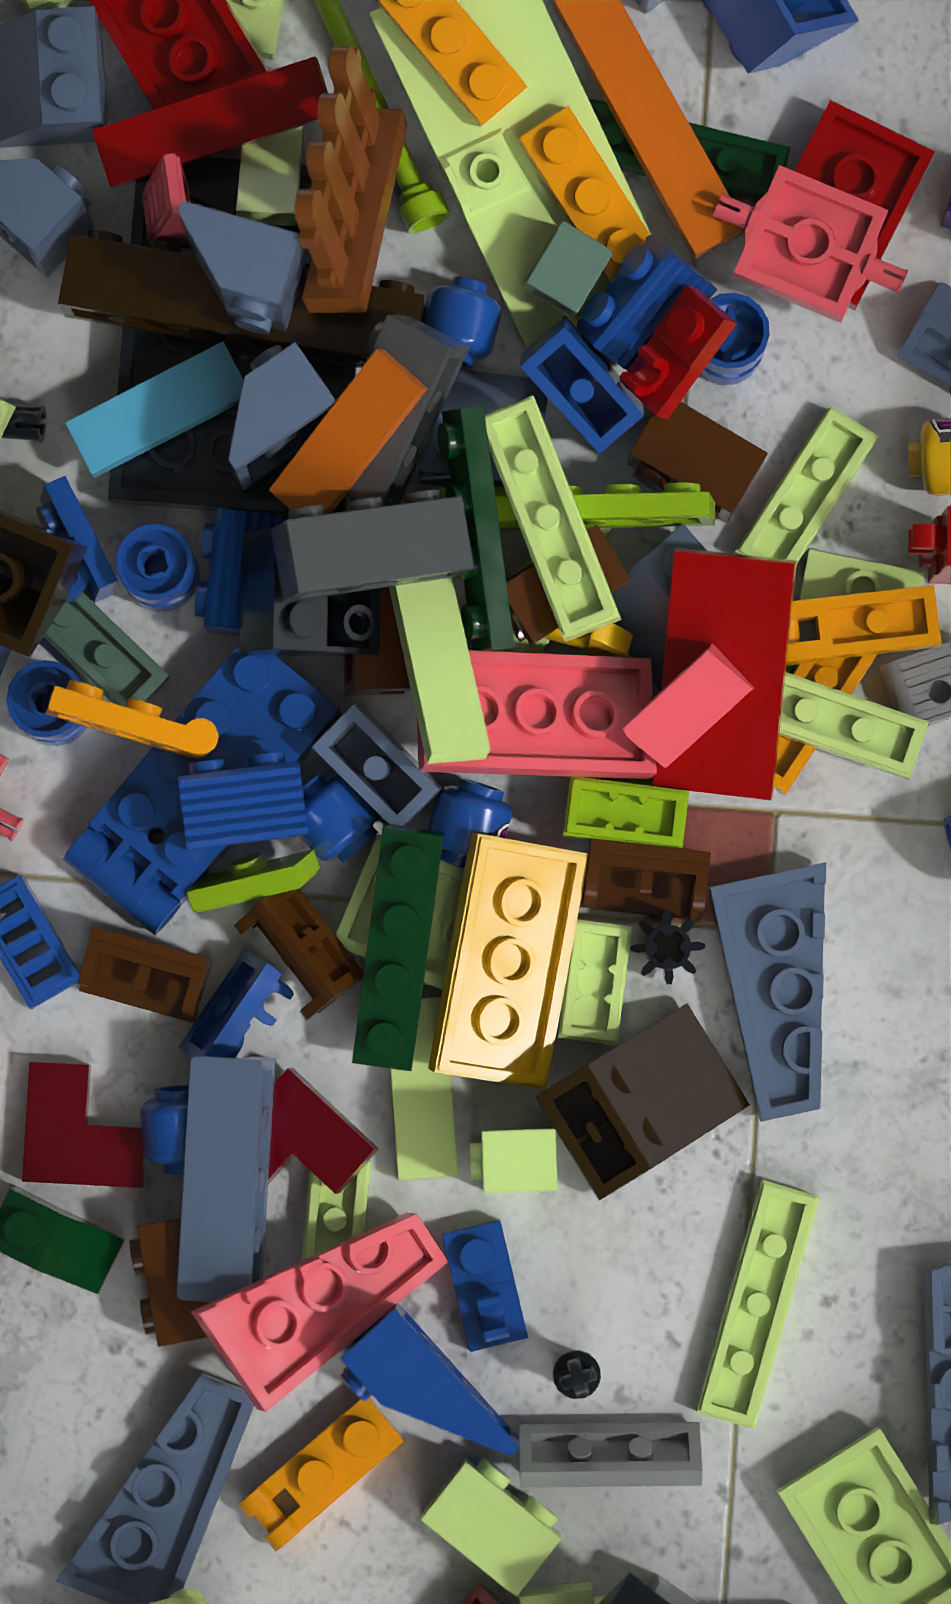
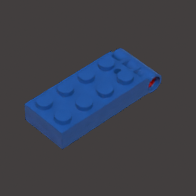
M239 643L174 721L182 725H186L191 720L197 718L211 721L218 731V742L215 748L206 756L193 759L152 747L88 823L89 827L71 845L63 861L154 936L157 935L188 899L187 891L206 877L232 846L227 845L187 851L178 776L189 775L188 764L224 759L226 770L250 767L248 756L272 752H284L286 763L299 761L300 764L313 749L312 746L341 715L340 708L277 656L240 653ZM157 830L163 831L165 833L163 842L152 844L150 842L151 834Z

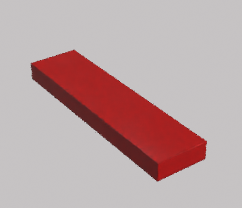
M311 57L94 129L92 132L109 186L116 188L151 176L163 155L176 153V156L180 157L183 166L318 121L319 98L321 94H328L318 58Z

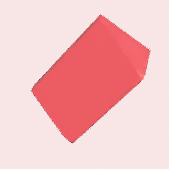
M712 643L626 722L621 731L628 739L666 769L754 687Z

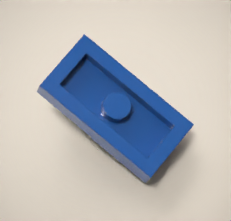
M66 476L45 484L40 497L42 505L36 507L41 526L88 546L75 577L76 582L72 585L65 603L77 600L83 594L85 586L94 603L113 595L118 580Z
M245 948L178 1047L192 1058L194 1056L235 1058L243 1046L244 1035L250 1028L251 1024L249 1023L253 1017L269 1026H273L276 1022V1019L264 1010L266 997L271 993H279L289 1000L293 997L292 989L279 980L283 973Z
M497 1220L443 1233L442 1237L470 1352L528 1338L501 1221Z

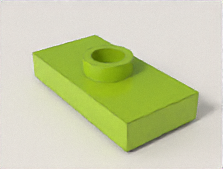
M570 777L562 837L682 849L689 791L584 777Z
M314 849L267 861L264 853H256L231 862L229 864L230 870L207 875L188 890L187 895L192 910L199 913L299 889L317 874L320 867Z

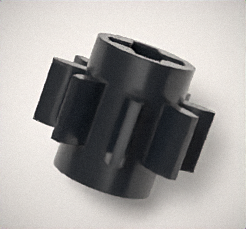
M663 910L661 915L662 926L655 929L648 922L640 921L638 925L647 934L644 944L630 946L631 952L645 953L648 960L642 967L640 974L645 976L651 973L655 967L662 969L666 985L672 984L674 979L673 969L680 966L686 972L695 974L697 970L688 958L691 951H699L705 948L704 943L691 942L687 935L695 921L689 919L680 927L671 925L669 910ZM675 932L682 939L677 945V949L682 956L677 962L671 958L658 962L653 956L658 946L652 939L657 933L668 937Z

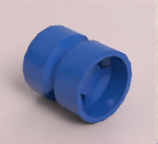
M724 293L711 298V300L731 317L737 325L700 374L708 382L721 386L738 384L754 373L759 367L770 336L768 318L758 303L745 295Z
M162 524L142 525L130 531L120 543L116 554V571L131 598L140 606L155 612L173 611L185 605L195 594L200 579L199 564L185 537L174 528Z
M48 660L30 663L18 671L8 686L6 702L11 718L29 737L44 745L61 746L75 741L84 734L87 727L46 715L49 701L55 686L67 689L69 680L82 682V680L70 668L59 662Z

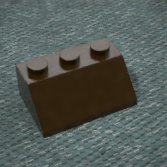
M0 509V645L24 656L31 657L64 605L88 546Z

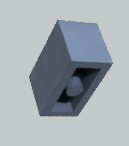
M353 704L312 746L389 825L407 827L444 788L429 772H418V761L361 705Z

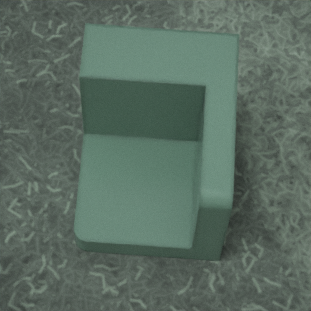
M562 221L557 226L522 287L573 317L579 312L610 260L612 251L567 222Z

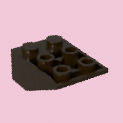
M688 1003L535 1096L599 1201L750 1106Z

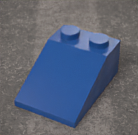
M399 1303L350 1345L340 1359L346 1367L340 1375L364 1402L373 1395L382 1406L509 1456L513 1455L520 1448L518 1435Z

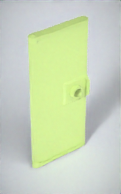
M457 0L528 86L482 127L464 108L386 12L379 7L369 12L370 19L525 348L528 349L565 315L577 328L578 320L583 318V310L589 299L596 293L607 290L608 282L601 273L579 312L573 317L522 287L557 226L562 221L570 223L517 139L569 105L649 233L650 231L543 1Z

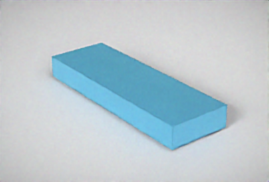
M221 342L65 422L92 476L96 478L240 403L244 380L224 342Z

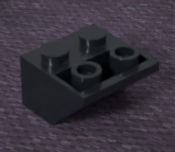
M273 528L242 533L240 653L287 656L380 655L381 588L283 602L271 534Z

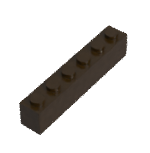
M89 230L87 237L71 234L58 299V305L64 317L213 343L224 342L225 345L266 351L275 345H280L284 350L296 342L307 359L362 368L369 358V354L366 353L367 341L379 322H385L387 315H409L422 322L425 309L424 295L414 293V286L395 280H381L379 287L372 286L366 313H309L303 301L308 275L303 274L286 332L271 328L268 335L257 334L235 325L236 318L227 314L195 255L181 253L180 246L162 240H147L145 247L122 243V236L104 230Z

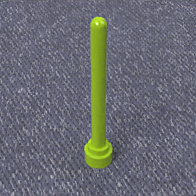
M313 0L334 46H352L359 49L362 57L360 63L369 89H374L377 97L376 108L389 109L340 1ZM404 141L396 175L397 182L403 192L399 197L402 206L398 211L408 233L416 234L439 225L450 216L451 212L441 191L433 190L431 183L423 182Z

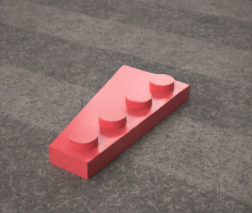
M406 1212L191 1311V1313L255 1408L267 1412L447 1264L448 1261L419 1216L415 1213Z

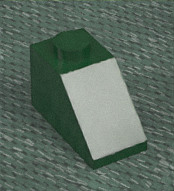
M20 1187L10 1188L0 1207V1253L39 1272L93 1293H100L125 1239Z

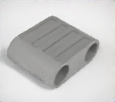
M951 641L941 644L939 647L929 648L879 666L894 710L928 721V726L951 719Z

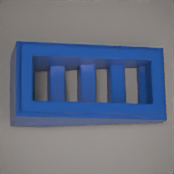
M18 875L0 885V909L20 898L24 905V908L0 921V960L27 1005L32 1010L76 985L80 973L27 879L22 875ZM32 919L37 928L8 944L4 934ZM45 940L49 950L20 965L16 956ZM57 960L62 970L39 984L32 986L28 976Z

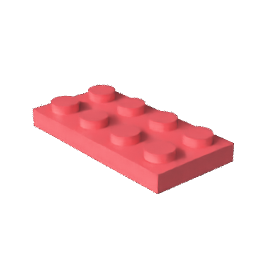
M468 650L491 749L484 760L427 764L417 720L418 772L650 779L657 773L656 760L628 739L621 731L625 723L653 698L651 658Z

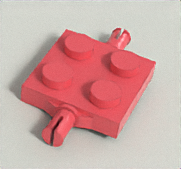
M781 165L778 166L768 192L756 203L755 207L722 193L712 216L745 229L744 249L732 278L839 323L844 318L853 294L866 280L899 294L908 273L907 269L904 270L876 258L877 237L889 210Z

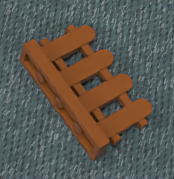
M352 46L332 47L330 51L329 72L334 85V92L332 94H321L319 98L318 121L323 133L322 141H311L306 154L307 170L312 186L311 190H299L295 199V216L301 231L299 240L303 249H308L312 257L303 294V301L309 313H366L408 125L402 109L376 108L377 97L374 89H369L360 65L361 54L358 48H353Z

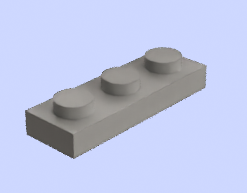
M699 1422L519 1424L520 1487L702 1486L703 1468Z

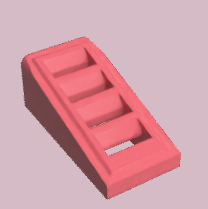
M176 153L163 155L144 187L142 203L148 240H162L178 245L188 243L178 210L181 201L191 203L180 157H177Z

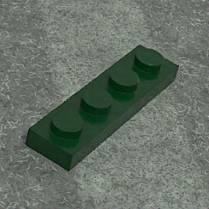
M484 406L441 411L443 423L438 426L437 441L442 458L448 460L451 484H448L446 487L445 498L462 497L474 569L458 576L460 580L464 581L467 603L461 609L465 637L471 640L473 650L496 651L515 648Z
M388 824L383 826L352 1063L412 1071L444 832Z

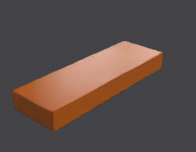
M376 349L273 483L269 491L290 510L323 505L325 515L331 514L428 388L386 350Z

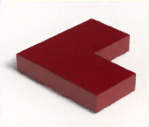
M29 1062L22 1182L143 1188L145 1157L142 1152L141 1127L88 1125L91 1065Z
M287 1068L274 1083L268 1185L292 1157L295 1156L334 1194L341 1193L379 1148L294 1068Z

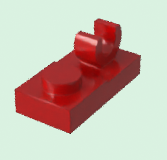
M686 285L652 332L653 335L647 344L641 346L637 351L639 355L626 372L623 371L619 376L620 382L656 416L668 420L737 323L700 289Z
M947 506L943 513L937 516L931 524H912V529L908 530L907 554L918 555L919 567H928L929 584H951V506Z

